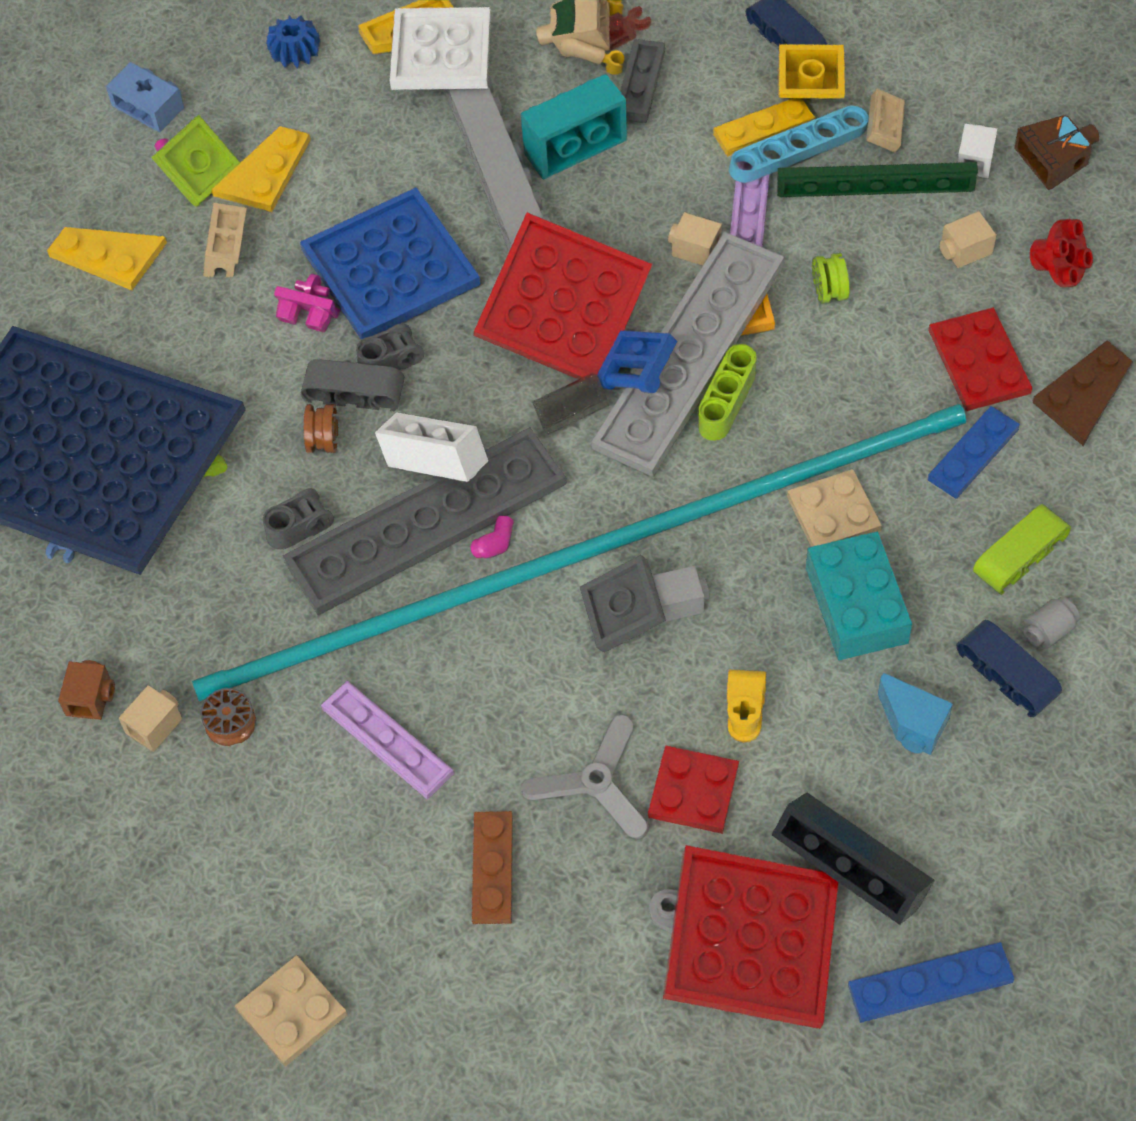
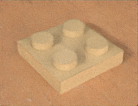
M853 469L787 491V498L811 547L881 531L882 525Z
M297 955L235 1005L238 1013L285 1067L347 1016L346 1010Z

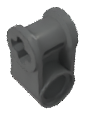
M397 324L386 331L366 337L356 347L357 363L388 366L398 370L420 363L424 358L425 352L412 339V331L407 324Z
M315 489L302 490L294 497L266 510L263 515V525L267 542L272 548L287 549L310 536H315L333 524V514L331 511L324 509L319 502L320 496Z

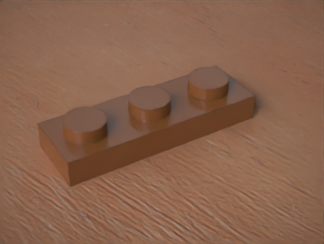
M512 811L474 812L473 924H512Z

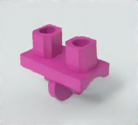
M310 274L306 282L297 280L295 283L296 290L276 286L274 296L279 301L276 317L279 321L296 325L300 310L309 311L305 325L309 329L325 333L331 318L337 319L341 312L340 308L335 307L333 300L319 297H328L330 291L328 287L321 286L319 275Z

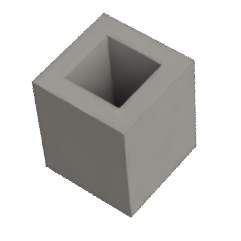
M695 566L652 575L666 621L704 613V600L709 599V591L705 578L699 579Z

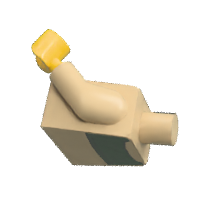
M560 0L553 3L551 6V23L536 28L539 43L543 46L554 42L562 56L576 57L598 65L603 62L606 63L608 73L613 75L622 73L623 53L619 50L611 51L609 54L605 53L606 50L610 49L609 16L618 17L623 13L624 5L621 3L622 0Z

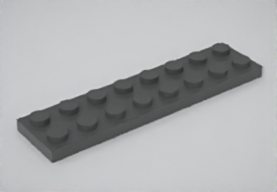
M529 427L486 449L485 453L488 462L468 482L434 476L283 555L284 563L319 616L496 522L499 516H508L566 485V476Z

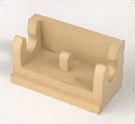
M213 203L203 277H214L216 268L225 269L226 277H233L235 264L239 262L247 208Z

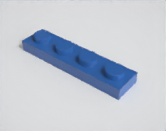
M999 942L849 981L848 988L859 1021L862 1023L1011 984L1014 981V976L1003 946Z

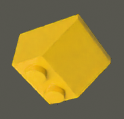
M779 44L778 97L845 98L844 45Z

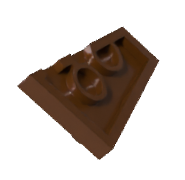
M1107 340L1036 394L1033 398V403L1084 446L1111 398L1115 395L1129 372L1133 361Z

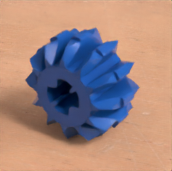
M289 15L285 21L277 19L276 26L269 27L266 40L267 49L270 51L274 62L281 61L284 68L290 62H293L298 69L299 61L302 60L310 64L311 57L318 56V47H320L319 33H317L312 20L305 21L302 15L296 19H292Z

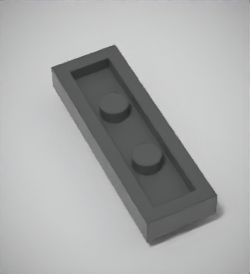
M634 38L620 90L626 98V119L629 121L647 123L665 54L664 42Z

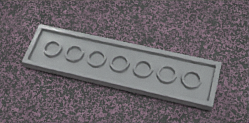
M727 232L723 233L661 333H670L677 340V344L659 376V389L655 393H643L640 389L625 388L591 442L592 450L654 477L706 393L726 352L736 344L785 265L784 256ZM637 369L635 375H640L643 369Z

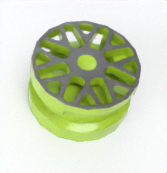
M840 252L831 254L830 258H824L821 255L815 256L812 259L813 284L816 287L818 301L821 304L829 303L832 298H837L839 301L849 298L848 271L845 259H839V257H842Z

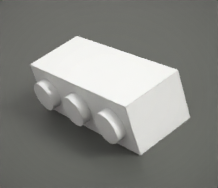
M395 413L375 432L388 467L468 482L488 462L476 426Z

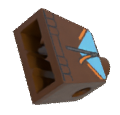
M1062 115L1018 128L1014 149L1044 186L1051 190L1088 165L1092 144L1097 143L1100 137L1097 128L1093 124L1079 129L1069 116Z

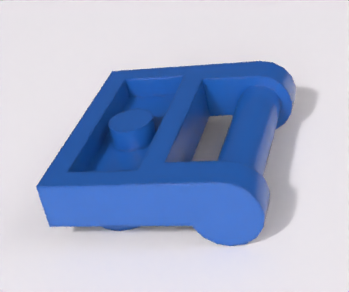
M621 330L597 374V385L601 389L612 390L615 387L640 389L643 393L657 392L660 386L659 376L677 344V340L670 333ZM620 367L643 369L640 375L618 373Z

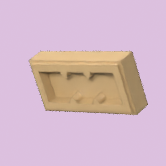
M879 89L874 91L871 95L866 141L896 153L901 146L905 100Z

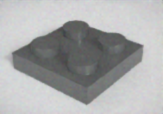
M642 555L580 586L596 647L604 653L666 621L648 560Z

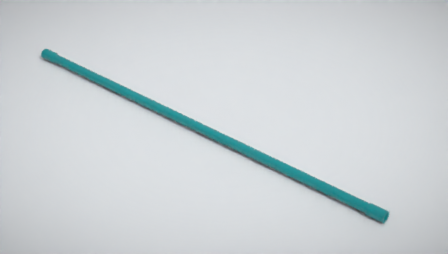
M956 404L934 412L926 418L232 669L221 670L192 681L199 702L203 701L217 690L239 686L927 435L941 433L966 423V414L962 406Z

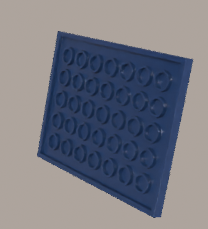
M12 326L0 343V524L141 575L246 411L243 401Z

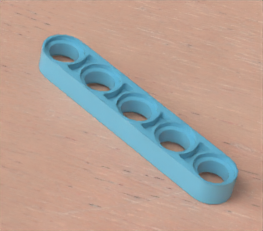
M847 106L739 149L731 157L729 165L730 176L739 182H751L778 171V168H786L845 144L865 132L868 124V114L858 106ZM845 119H857L861 125L856 127L850 126L845 122ZM818 130H831L834 136L824 137L819 134ZM796 139L802 140L807 144V147L797 148L792 145L791 141ZM768 150L775 151L780 155V158H767L764 152ZM741 161L748 162L753 168L751 170H742L737 167L736 163Z

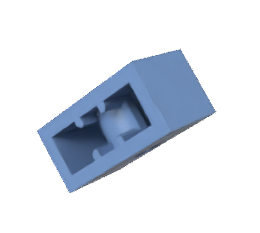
M132 62L106 85L113 107L158 132H161L184 109L181 91L173 82H166L155 76L149 69L141 68Z

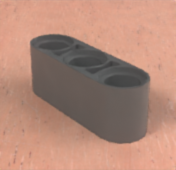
M315 359L307 365L300 395L309 403H312V400L323 401V404H335L336 406L354 404L357 405L356 408L379 410L380 407L390 408V411L393 412L398 409L405 376L400 370L388 366Z

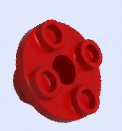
M1080 219L1058 220L1051 227L1047 238L1035 240L1030 247L1029 257L1033 268L1037 271H1048L1053 281L1060 287L1076 286L1082 280L1085 270L1092 266L1093 254L1091 249L1087 248L1082 221Z

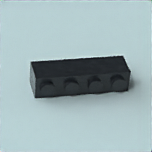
M808 792L787 805L772 833V836L899 925L919 909L935 881Z

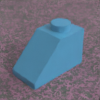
M883 673L880 678L878 696L896 740L900 741L903 747L910 752L918 754L925 752L931 755L950 719L953 703Z

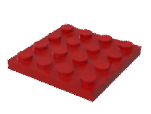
M526 212L474 329L473 336L599 388L596 381L597 374L620 331H625L650 273L652 264Z
M686 845L682 856L663 999L821 1029L825 1016L838 882L821 871Z

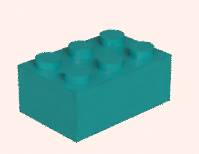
M604 74L521 112L524 155L544 180L627 141L626 98L609 76Z
M878 531L807 549L806 571L838 661L909 644L912 622Z

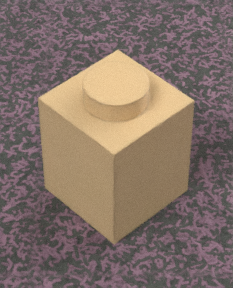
M980 211L944 225L940 249L947 260L952 259L957 268H960L993 254L996 233Z
M684 212L679 224L674 223L669 233L668 242L672 244V256L704 265L721 238L722 224Z
M147 685L123 712L119 720L127 735L154 752L179 724L182 717L177 707L179 703L175 697L165 690L159 693Z

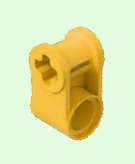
M733 669L728 671V732L736 741L743 743L751 742L760 735L763 705H765L766 671Z

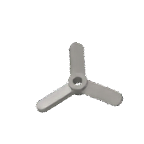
M625 715L615 716L606 730L592 764L586 766L582 772L528 779L521 785L523 797L528 800L587 793L598 799L627 835L634 839L645 837L649 830L647 820L612 781L613 772L632 732V721ZM595 776L603 778V781L600 783H593L590 780Z

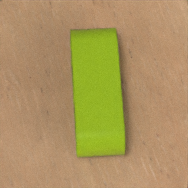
M737 344L728 349L700 403L698 429L702 437L707 440H721L729 433L755 380L757 356L753 348L748 345Z
M1041 504L987 549L976 561L973 572L996 592L1003 595L1005 587L1010 583L1012 585L1017 583L1030 571L1028 569L1029 566L1034 562L1039 563L1054 550L1053 545L1059 540L1063 542L1071 531V526L1047 506Z

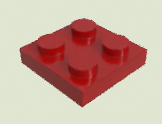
M665 745L648 810V818L723 834L739 761Z

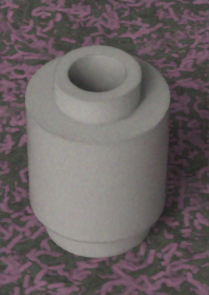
M1066 597L1051 599L1024 620V635L1033 646H1041L1044 649H1048L1076 627L1080 614L1076 606Z

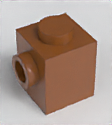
M84 660L82 663L69 661L58 699L65 716L102 720L106 701L111 702L114 697V680H111L105 665L96 661Z

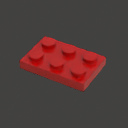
M994 307L929 324L928 331L965 411L1031 394L1032 386Z

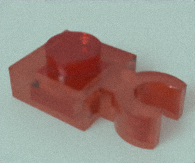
M640 6L632 8L626 17H623L619 12L609 17V51L636 38L635 30L642 31L651 26V18L649 16L642 20L636 19L642 15V8Z

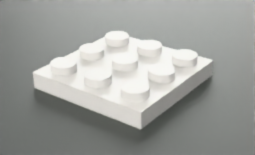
M490 7L395 9L390 70L391 90L487 89L491 24Z

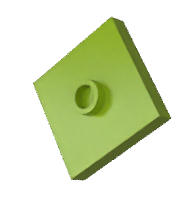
M200 115L194 117L151 157L189 202L196 207L212 193L211 189L240 164V161Z

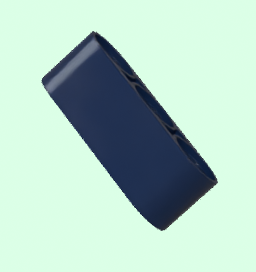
M759 0L746 8L745 13L749 24H754L758 27V32L770 43L774 42L778 47L779 44L827 45L824 36L785 0Z
M983 620L956 644L959 655L962 658L964 656L969 658L974 663L971 666L988 681H995L1001 687L999 690L1017 706L1021 704L1028 710L1027 715L1029 717H1036L1062 693V687L1057 678L989 620Z

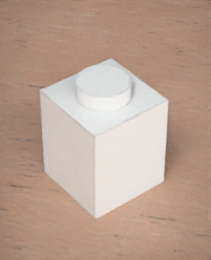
M965 124L957 163L977 162V176L988 178L997 128Z

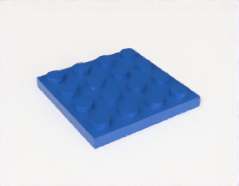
M417 187L300 242L302 252L320 276L324 285L330 289V294L361 340L386 331L394 325L401 324L481 285L480 276Z

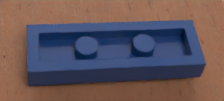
M990 406L929 473L928 481L957 499L1016 434L1020 424Z

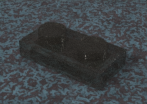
M595 373L584 376L532 401L542 428L548 435L610 406L598 375Z

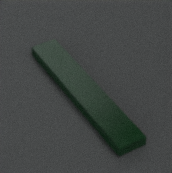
M977 162L778 168L777 196L814 197L973 192L976 187L978 166Z

